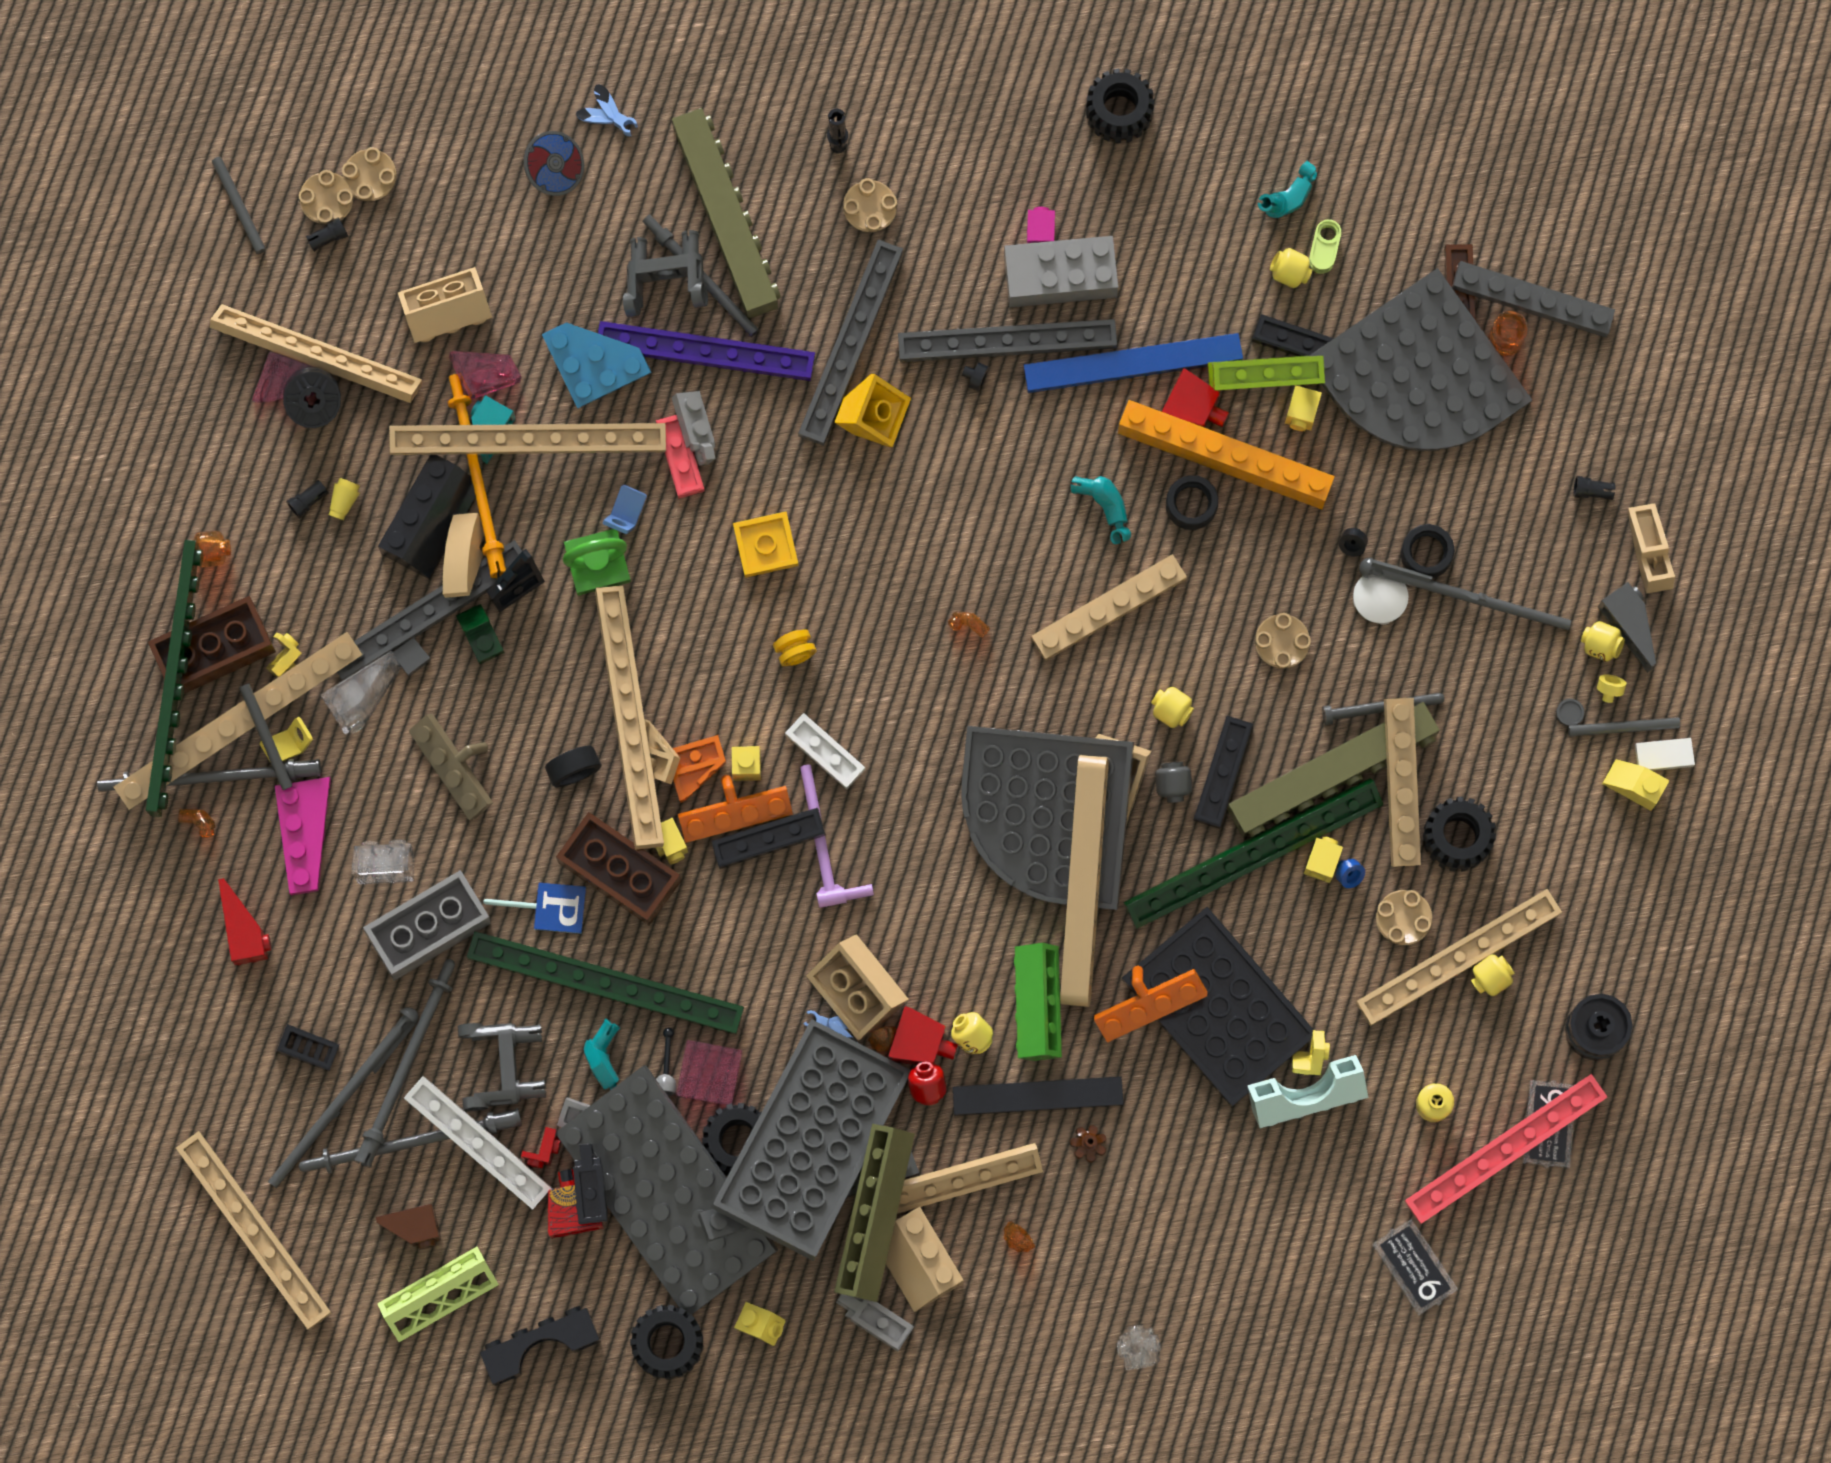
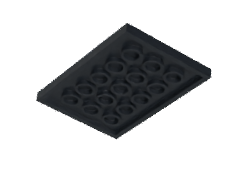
M1208 907L1203 909L1136 965L1143 968V982L1148 990L1192 969H1195L1207 990V997L1159 1018L1157 1021L1231 1108L1249 1093L1248 1085L1264 1081L1312 1039L1314 1029ZM1131 969L1122 977V981L1136 996L1138 994L1132 986Z

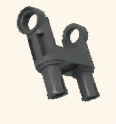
M689 230V236L687 231L682 232L683 253L681 255L647 259V239L637 237L638 243H636L635 238L630 240L631 261L627 265V293L623 295V307L627 317L640 315L641 308H643V283L688 277V292H691L693 306L701 308L708 305L707 288L705 283H703V257L699 253V232Z
M468 1023L457 1026L458 1038H472V1041L498 1039L502 1091L474 1093V1096L463 1098L464 1111H479L488 1109V1106L518 1104V1102H521V1099L546 1098L545 1080L521 1083L517 1080L515 1047L518 1043L542 1042L541 1024L516 1027L513 1023L484 1026L481 1023Z

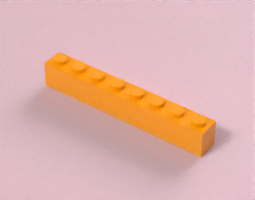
M1128 400L1118 427V434L1321 510H1323L1335 477Z

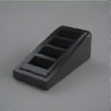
M287 1024L283 1029L275 1052L330 1071L340 1044ZM291 1035H294L296 1038L292 1049L286 1048ZM301 1040H307L303 1052H297ZM314 1042L318 1045L312 1058L308 1054ZM326 1046L329 1049L324 1062L319 1060L323 1047Z

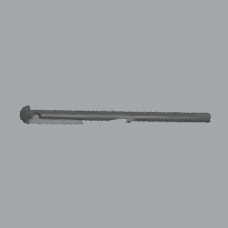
M1365 558L1359 566V571L1365 578H1368L1369 574L1564 630H1569L1571 620L1492 598L1481 592L1477 594L1432 580L1430 575L1377 561L1373 558Z
M405 1007L400 1010L403 1016L268 1180L276 1189L329 1123L341 1113L339 1110L351 1098L372 1071L376 1074L411 1029L417 1025L419 1016L415 1009Z

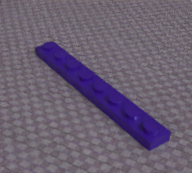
M600 321L598 334L640 348L643 356L647 358L811 381L815 352Z

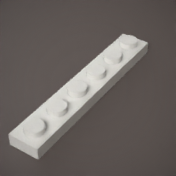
M424 1076L404 1097L405 1100L532 1210L548 1193V1190L552 1188Z

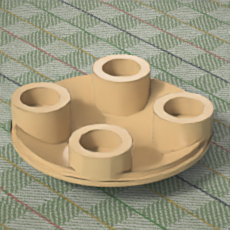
M374 147L355 153L342 167L343 177L350 184L354 197L362 201H376L385 197L392 190L396 181V168L392 159Z
M323 170L306 180L299 192L302 211L310 220L319 224L330 223L337 217L340 220L344 219L353 206L354 195L350 184L344 177L330 170Z
M865 178L847 191L843 201V211L848 222L856 229L864 232H877L885 229L894 220L897 211V199L893 192L883 183Z
M1287 613L1273 615L1264 620L1255 635V646L1261 659L1268 665L1281 669L1299 664L1306 657L1311 643V638L1305 625L1299 619Z
M1398 890L1388 894L1380 902L1376 913V922L1381 934L1390 942L1398 945H1411L1422 940L1429 932L1432 924V911L1428 902L1418 892L1414 890Z

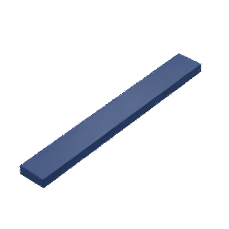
M1239 333L1024 364V374L1027 392L1033 393L1182 371L1183 368L1189 370L1208 367V362L1243 360Z

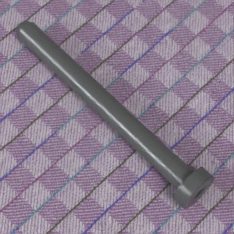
M1442 693L1408 697L1414 698V706L1422 702L1426 706L1444 702V695ZM1384 701L1331 709L1330 705L1322 706L1325 725L1333 724V720L1384 712Z

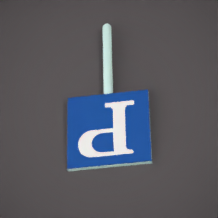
M539 883L537 903L484 899L483 903L486 905L536 909L534 930L581 934L586 887Z

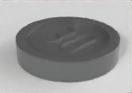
M1565 699L1558 705L1556 717L1564 726L1578 725L1584 717V708L1575 699Z

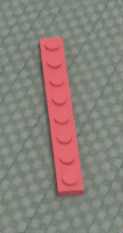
M1590 1074L1407 1198L1404 1202L1417 1221L1422 1224L1605 1100L1607 1095L1593 1075Z

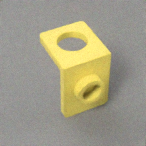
M300 717L295 718L287 730L272 736L282 761L304 753L313 740ZM297 727L303 734V741L298 736ZM261 741V742H260V746H261V748L263 749V751H264V753L266 754V756L268 757L267 752H266V750H265V748H264V745H263V743H262V741Z

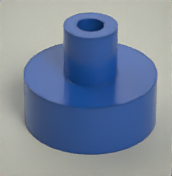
M1356 859L1341 860L1337 864L1336 879L1345 888L1356 887L1364 879L1365 868Z

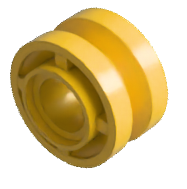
M808 630L789 632L773 643L775 652L782 653L778 658L781 666L800 664L817 652L813 643H807L811 639Z

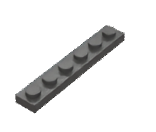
M1460 261L1457 266L1452 284L1453 290L1602 337L1609 335L1615 309Z

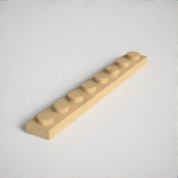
M221 304L210 319V328L287 356L298 362L319 367L329 373L393 396L399 400L411 403L421 388L422 379Z
M1546 889L1357 1000L1356 1004L1371 1027L1478 964L1489 955L1495 954L1561 915L1562 911L1549 890Z
M198 1131L176 1147L182 1158L305 1327L310 1330L331 1315L330 1309L201 1132Z

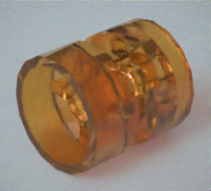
M1503 312L1494 320L1488 339L1500 355L1512 356L1522 348L1528 333V323L1517 312Z

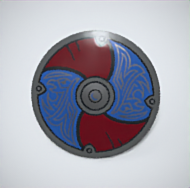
M547 131L534 137L528 144L524 154V170L528 180L537 190L547 195L560 196L571 192L580 183L584 173V158L580 147L571 137L562 132Z

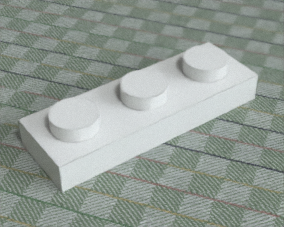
M804 713L785 732L787 738L846 790L865 771V767Z

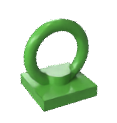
M611 529L564 541L566 553L563 556V563L571 568L578 596L595 592L596 588L618 586L631 582L624 557L627 544L619 538L617 530Z

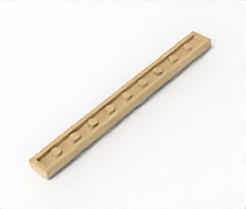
M665 423L389 426L390 455L666 452Z
M624 587L596 588V603L635 850L663 847V833Z
M348 632L254 693L264 719H267L363 655ZM244 700L176 745L175 754L170 755L169 766H172L171 782L255 727ZM153 761L114 786V789L129 810L148 798Z

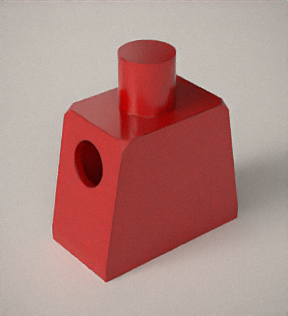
M1184 368L1162 410L1163 413L1204 428L1208 421L1223 427L1229 415V412L1216 407L1220 393Z
M905 1006L888 1059L897 1063L918 1065L922 1062L935 1064L937 1055L953 1060L958 1044L943 1039L946 1026Z

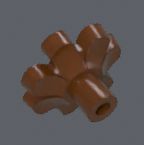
M1090 1125L1088 1131L1083 1127H1079L1075 1131L1078 1138L1070 1139V1146L1078 1148L1074 1152V1156L1077 1159H1081L1086 1155L1087 1162L1092 1163L1096 1160V1153L1100 1156L1106 1153V1148L1101 1144L1105 1143L1107 1138L1105 1134H1097L1098 1128L1096 1126Z

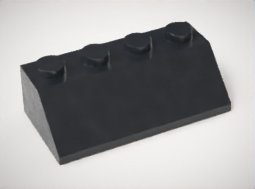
M430 455L378 545L381 554L430 580L445 553L453 515L467 514L476 499L471 476L456 464L438 455Z

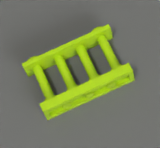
M1298 356L1208 362L1209 385L1214 390L1321 384L1325 383L1324 357Z

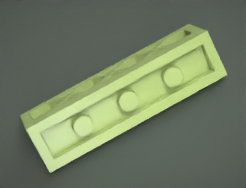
M475 1247L379 1302L378 1306L398 1342H401L499 1284L479 1248ZM482 1272H485L489 1279L480 1285L471 1284L473 1278ZM454 1288L462 1289L460 1297L454 1300L446 1299L449 1291ZM426 1304H437L434 1312L430 1314L421 1313L423 1306ZM404 1317L412 1318L411 1324L401 1331L398 1330L395 1322Z

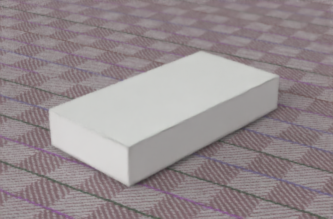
M1691 738L1635 744L1637 765L1646 767L1651 771L1694 767L1695 765Z

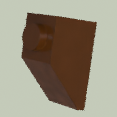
M432 1204L376 1217L378 1225L414 1247L419 1246V1250L436 1246L435 1241L442 1240L435 1208Z

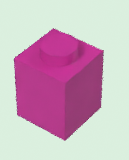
M1035 207L1033 210H1028L1027 244L1054 241L1055 210H1049L1047 207Z

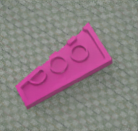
M330 777L294 782L292 787L282 790L280 785L275 786L289 894L291 896L319 891L325 822L329 803L328 795L331 785Z

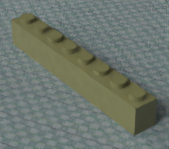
M700 108L672 118L673 130L746 316L751 319L778 309L777 299L781 298L776 283L771 284L768 275L772 273L767 259L762 260L758 252L762 250L757 234L752 236L749 229L750 226H753L748 211L743 212L740 203L743 202V198L738 186L735 188L732 186L730 179L734 178L729 163L724 164L721 155L724 154L722 144L719 139L714 140L711 131H714L715 127L711 116H705L703 109Z
M1422 702L1414 706L1416 747L1420 746L1423 749L1436 742L1435 737H1437L1440 730L1425 703ZM1385 722L1229 803L1227 811L1242 838L1249 835L1252 838L1266 831L1265 827L1274 822L1275 825H1278L1290 819L1289 814L1296 810L1302 813L1315 805L1313 801L1321 797L1324 800L1333 797L1339 793L1338 788L1345 784L1349 787L1356 785L1363 780L1362 776L1370 771L1376 774L1387 768Z

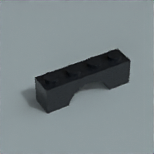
M577 1306L565 1311V1317L555 1321L554 1317L539 1322V1328L528 1332L527 1328L512 1333V1339L502 1343L498 1339L486 1344V1350L480 1352L492 1384L498 1386L521 1376L522 1364L526 1354L539 1343L545 1341L560 1342L568 1346L574 1353L600 1343L601 1340L587 1308L581 1310V1307Z

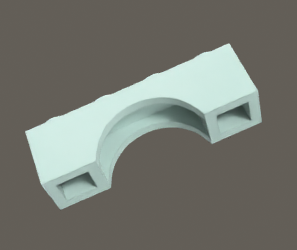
M1356 1055L1329 1062L1323 1077L1315 1084L1303 1089L1286 1088L1279 1084L1275 1078L1248 1085L1252 1111L1259 1128L1273 1126L1277 1123L1301 1118L1305 1115L1326 1111L1337 1106L1368 1098L1364 1071Z

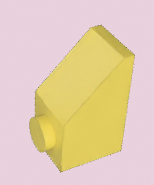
M1616 759L1602 784L1652 811L1669 780L1646 767Z

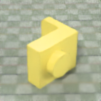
M276 633L273 636L284 647L266 667L276 677L296 665L294 661L302 654L296 648L299 643L288 633L284 636Z
M1313 1030L1309 1052L1298 1051L1292 1056L1293 1073L1321 1075L1323 1060H1328L1330 1044L1325 1043L1324 1031Z
M745 1302L734 1328L774 1346L783 1332L785 1319L771 1311Z

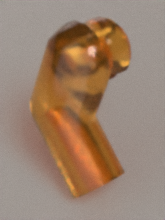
M956 611L952 614V618L948 620V625L953 630L957 631L962 626H968L981 638L990 630V627L974 613Z
M179 809V823H194L200 829L199 835L201 837L209 838L214 835L215 821L206 811Z

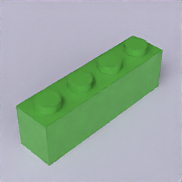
M1047 943L1016 946L1014 966L1016 976V1049L1018 1051V1058L1030 1061L1062 1058L1059 946Z

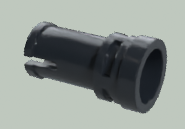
M339 217L327 223L328 226L306 236L314 252L333 241L337 242L348 237Z
M1576 476L1573 496L1576 498L1597 497L1613 500L1615 492H1607L1604 489L1615 490V482L1594 481L1591 478Z
M317 480L300 495L296 494L295 497L288 499L286 503L300 519L306 511L310 510L312 505L325 495H328L329 492Z

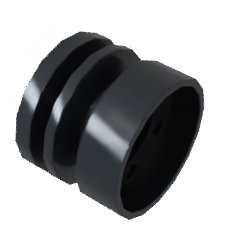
M305 367L296 370L287 379L283 388V405L287 415L296 424L305 428H319L327 425L336 417L341 405V393L336 379L328 371L319 367ZM311 392H315L316 398L320 399L319 402L314 401L313 405H308V400L304 397L310 396Z

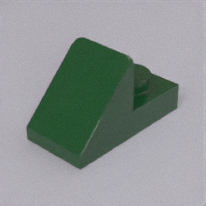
M481 604L456 615L479 664L504 653Z

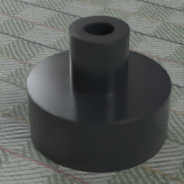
M978 363L975 369L965 366L962 376L970 379L968 388L980 391L988 374L989 366Z
M1357 528L1344 530L1339 540L1340 550L1351 557L1362 555L1368 544L1366 534Z

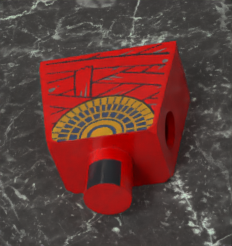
M573 1169L559 1171L560 1188L548 1190L549 1237L554 1239L604 1229L603 1222L579 1225Z

